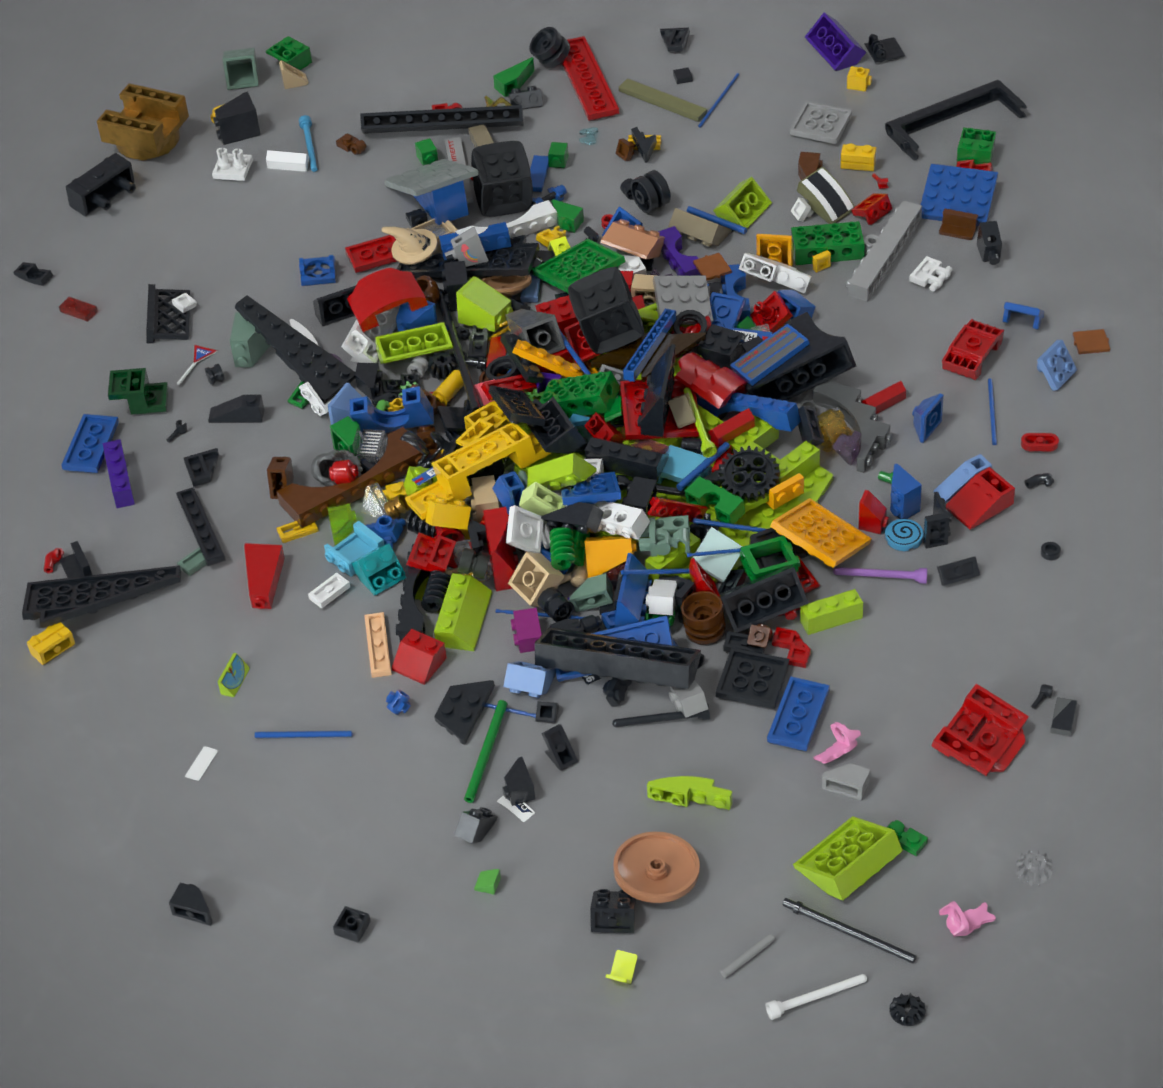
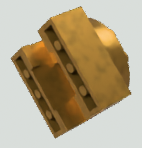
M128 83L119 94L120 100H123L124 105L121 113L105 110L97 120L101 142L114 144L125 157L141 161L168 154L177 145L180 138L179 128L189 117L185 96Z

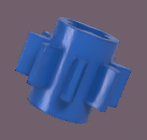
M397 690L396 693L391 691L386 697V702H388L386 707L397 715L401 711L406 713L411 706L409 695L401 690Z

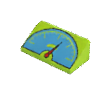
M237 653L232 654L218 680L221 695L235 697L249 672V666Z

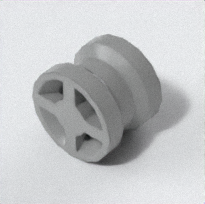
M420 356L414 357L412 363L407 367V372L409 374H418L419 379L424 376V372L428 370V361Z

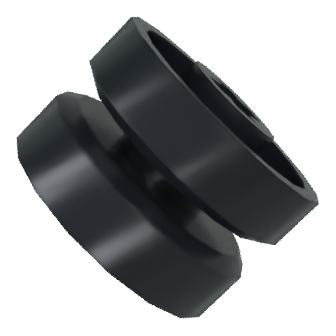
M546 27L541 29L532 38L529 50L544 67L554 68L568 56L570 44L554 27Z
M652 170L644 174V176H639L631 181L632 197L643 212L649 213L657 209V207H662L670 202L671 193L665 178L658 171Z

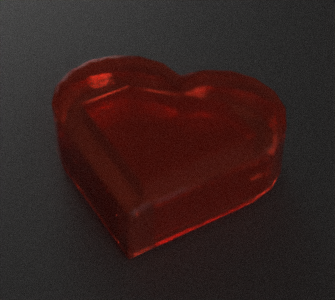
M626 561L612 568L607 573L610 581L618 579V574L621 570H624Z

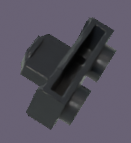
M612 677L611 680L605 682L602 688L603 693L607 695L606 700L612 707L619 706L621 701L624 700L625 692L628 686L631 685L632 680H619Z

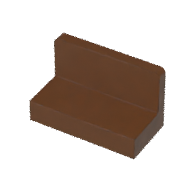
M945 208L939 234L972 240L977 230L978 215Z

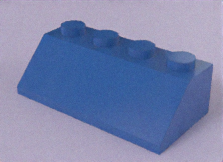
M628 553L624 570L646 569L632 553ZM649 574L623 575L617 600L614 628L644 621L643 616H645L647 608L644 603H646L649 586L652 584V580L648 579Z

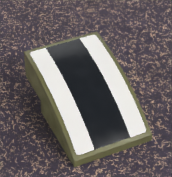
M823 166L798 184L797 192L809 201L808 204L811 209L828 224L837 223L852 212L851 209L855 207L842 186Z

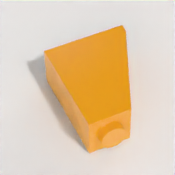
M622 535L586 538L585 552L588 578L601 575L625 562L628 553L634 555V552H637V540H633V538L628 539Z

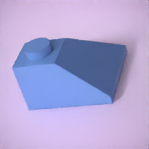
M345 383L328 404L331 425L347 416L351 418L350 399L362 397L349 383Z

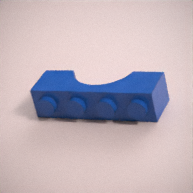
M506 222L489 225L484 232L478 234L485 252L511 246ZM456 232L439 236L444 260H447L444 253L454 249L451 240L459 235Z
M740 264L728 265L732 273L721 276V283H724L722 284V294L741 297L736 293L746 289V273L739 270ZM745 298L746 302L739 322H742L747 316L750 317L749 298Z

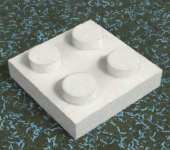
M516 505L511 506L506 543L527 552L540 553L543 530L542 516Z

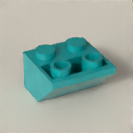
M390 543L382 545L351 562L357 577L373 595H377L407 578Z

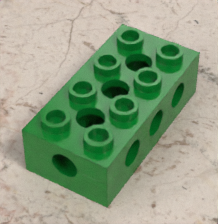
M860 221L791 227L795 265L813 264V256L826 250L831 253V262L862 260L864 257L865 243Z
M612 371L553 379L549 381L539 402L544 404L554 397L569 418H571L572 414L586 416L593 415L596 412L599 414L610 412L620 390V385Z

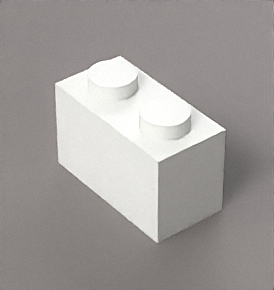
M654 579L653 585L649 586V592L646 595V606H649V614L673 615L676 606V581Z

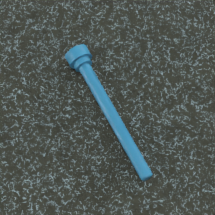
M303 115L299 118V126L304 130L311 171L316 172L318 168L310 132L312 120L310 116Z

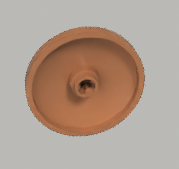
M646 832L635 835L626 840L618 848L614 856L613 872L617 884L628 895L644 902L665 903L677 900L689 893L699 878L700 862L696 851L687 841L670 833Z

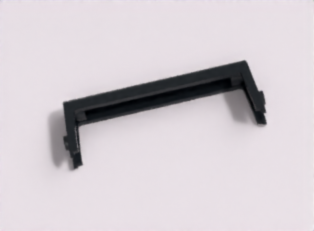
M995 80L885 123V130L887 135L911 159L917 160L919 156L915 152L918 151L919 145L908 134L996 100L1000 101L1018 118L1026 117V114L1020 108L1026 109L1027 106L1000 80Z

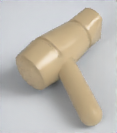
M586 558L584 566L575 565L572 572L564 575L559 585L571 581L574 587L579 588L588 578Z

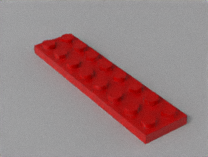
M585 36L568 39L570 51L562 64L588 120H596L619 114V107Z

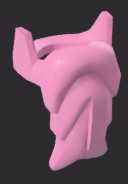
M834 722L830 727L837 742L823 753L814 756V760L827 764L850 752L857 746L856 739L861 735L860 730H850L845 724Z
M952 901L939 910L940 915L948 914L946 925L953 937L967 936L973 930L980 928L981 925L993 922L996 919L993 914L987 912L988 905L986 902L976 909L962 912L958 904Z

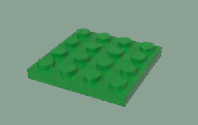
M586 239L533 268L532 272L534 276L568 293V287L575 281L606 268H618L626 261L623 255L590 239Z

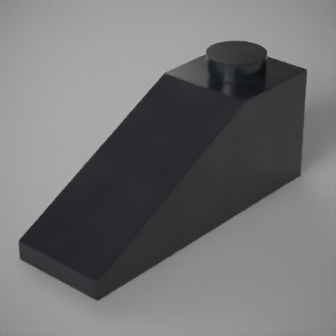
M241 395L214 406L210 409L208 422L262 423L264 416L262 395Z

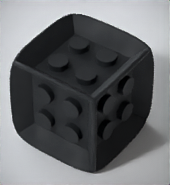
M504 141L474 148L471 155V167L477 169L479 175L472 178L481 214L487 217L520 213L530 209L533 186L530 166L523 144L520 141Z
M617 267L606 268L575 281L568 287V294L575 316L579 321L580 328L588 345L595 354L613 351L636 341L644 335V327L639 311L633 301L625 278Z

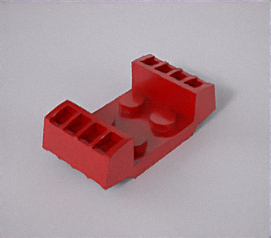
M971 319L967 325L963 326L950 344L947 353L942 359V369L977 380L981 375L982 362L991 349L997 351L1002 344L1004 329Z

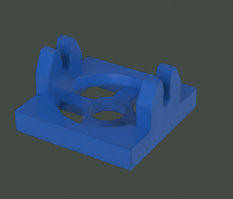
M335 256L299 258L302 286L336 283ZM327 264L330 268L324 269L321 265ZM315 265V268L306 271L309 266ZM316 271H323L319 275L314 274Z
M1005 302L1002 322H1009L1011 311L1035 316L1033 328L1039 330L1045 312L1038 308Z

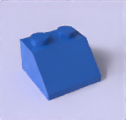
M897 463L893 469L890 511L899 519H908L920 512L922 484Z

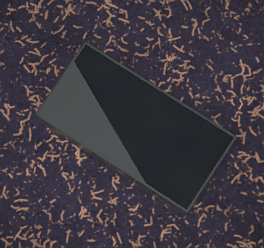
M1057 697L1050 733L1071 736L1078 700Z

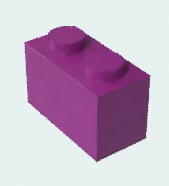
M537 608L513 611L514 619H511L510 622L512 631H516V634H513L514 645L519 646L520 653L535 651V642L542 636Z

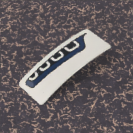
M504 795L497 800L498 803L509 809L522 822H525L535 814L526 803L512 806L509 798L505 799Z

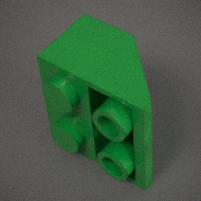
M289 36L266 50L268 55L280 61L282 60L299 70L312 63L310 47Z
M963 127L957 148V162L974 159L975 165L991 163L996 131Z

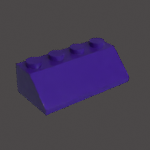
M825 12L805 35L807 41L835 71L857 65L866 54V51L843 26Z

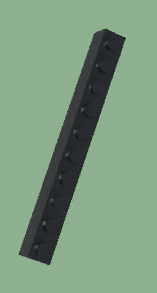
M522 105L360 113L361 131L363 134L466 129L483 124L485 127L524 125Z

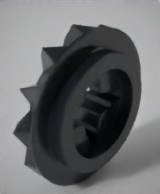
M901 993L899 997L893 998L889 1012L892 1019L898 1024L913 1026L924 1019L926 1009L925 1003L920 1000L919 996L915 997L911 993L909 995ZM910 1004L911 1009L909 1010L908 1014L905 1015V1007L906 1005Z

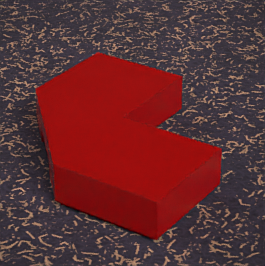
M777 627L772 639V646L790 649L787 659H790L789 665L806 668L811 654L809 646L802 641L796 630Z

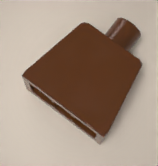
M272 457L267 468L271 499H278L277 491L293 483L294 475L290 457Z

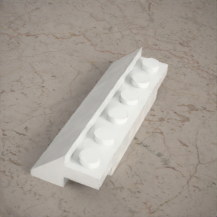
M400 305L375 315L379 326L362 332L356 319L341 346L352 356L350 361L358 363L377 362L378 355L375 337L393 333L397 326L396 316Z

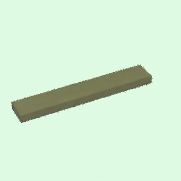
M628 78L618 87L622 93L697 122L707 114V109Z

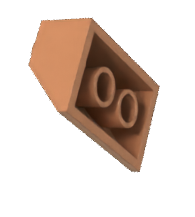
M620 219L619 221L612 222L600 242L643 259H651L660 256L665 237L660 236V233L650 230L649 232L644 230L645 227L641 225L633 226L629 224V221Z

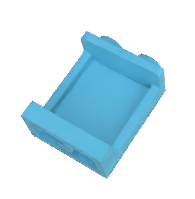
M670 445L665 453L669 454V458L657 483L661 484L665 478L679 483L700 465L706 457ZM710 465L687 486H690L698 477L704 478L711 474L713 467Z
M360 521L353 524L354 533L334 547L328 543L324 545L327 561L334 563L341 572H345L350 577L356 574L351 562L384 545V540Z

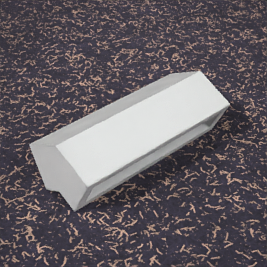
M267 150V168L307 172L309 156L304 153Z

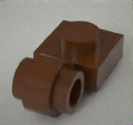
M348 133L336 140L337 147L347 152L351 150L355 155L361 154L367 147L363 140H359Z

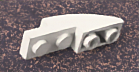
M744 253L739 266V270L770 282H777L802 293L806 292L812 277L797 271V268L750 253Z

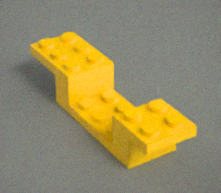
M510 422L433 462L432 466L437 482L411 494L405 500L407 505L423 521L426 519L429 499L436 500V497L448 499V502H454V499L465 500L471 496L472 492L467 476L476 473L478 470L490 466L507 456L523 469L540 459L546 458L551 453L544 451L533 432L527 434L517 424Z

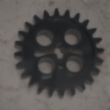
M748 446L747 450L740 447V452L733 449V455L727 453V459L723 458L722 464H719V484H722V488L726 489L729 493L742 499L747 498L748 502H750L751 498L758 501V496L765 499V493L769 494V490L779 483V464H776V458H772L771 453L765 455V449L759 452L757 446L754 450H751L750 446Z

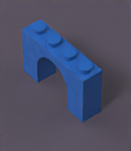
M420 386L402 389L404 409L399 411L387 412L379 410L373 406L367 396L350 399V416L353 421L359 424L363 435H376L365 432L382 434L395 431L401 427L408 429L434 424L433 407Z

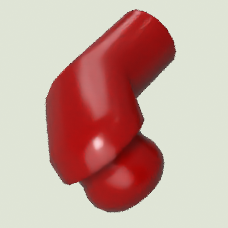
M55 548L46 555L44 572H53L54 564L63 558L64 551L62 548Z

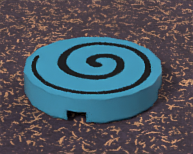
M897 519L886 527L885 540L895 550L909 551V549H916L922 544L923 529L913 520Z

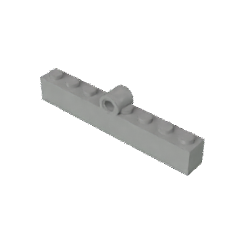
M902 201L900 206L896 207L894 215L890 216L886 227L882 228L880 236L869 234L864 237L865 257L862 258L860 266L854 270L852 278H849L846 284L849 297L866 302L869 300L922 217L921 205Z

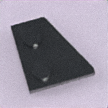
M218 448L183 457L193 487L211 482L219 457Z

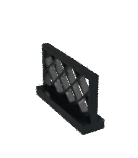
M148 284L146 343H154V339L189 340L190 310L182 313L168 302L184 293L190 296V290L155 289V284ZM159 295H166L168 297L166 299H162L161 297H159ZM163 305L167 307L164 311L160 309ZM173 311L176 315L171 317L168 313ZM164 317L167 320L165 322H161L159 319ZM181 317V318H183L185 321H183V322L180 323V322L177 321V319H179V318ZM173 323L176 326L171 329L167 325ZM162 328L167 331L165 333H157ZM179 329H181V330H183L185 333H177L176 331H178Z

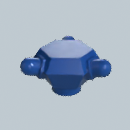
M383 515L377 519L376 523L365 526L384 540V545L390 543L393 549V544L397 542L402 533L406 520L403 518L393 520L390 516Z

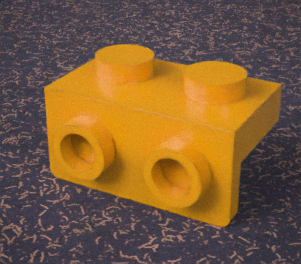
M798 473L769 490V501L766 503L774 510L803 494L804 477Z

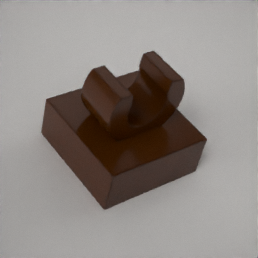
M624 138L619 139L615 154L625 161H630L632 155H634L633 149L636 147V144L631 141L628 142Z

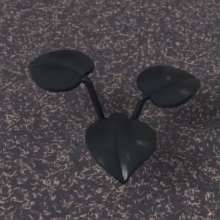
M412 431L405 432L400 440L408 442L423 454L417 465L423 468H432L434 458L442 449H445L449 442L436 431H432L430 436L440 447L431 458L425 459L426 455L430 453L426 443L416 433ZM467 476L469 486H472V479L470 476Z

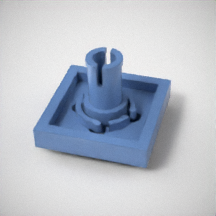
M1062 339L1056 340L1037 359V369L1039 372L1044 373L1052 391L1058 390L1077 371Z

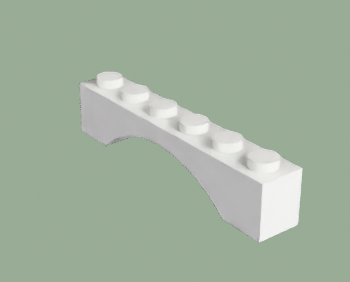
M549 200L533 205L523 216L506 223L510 238L528 235L558 225L557 211ZM469 226L455 232L460 235L474 226ZM475 226V229L478 234L484 232L488 228Z

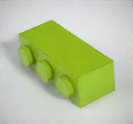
M856 589L800 607V622L808 635L863 618V601Z

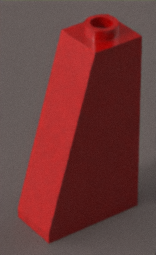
M245 543L248 588L252 608L271 609L285 559L282 545Z

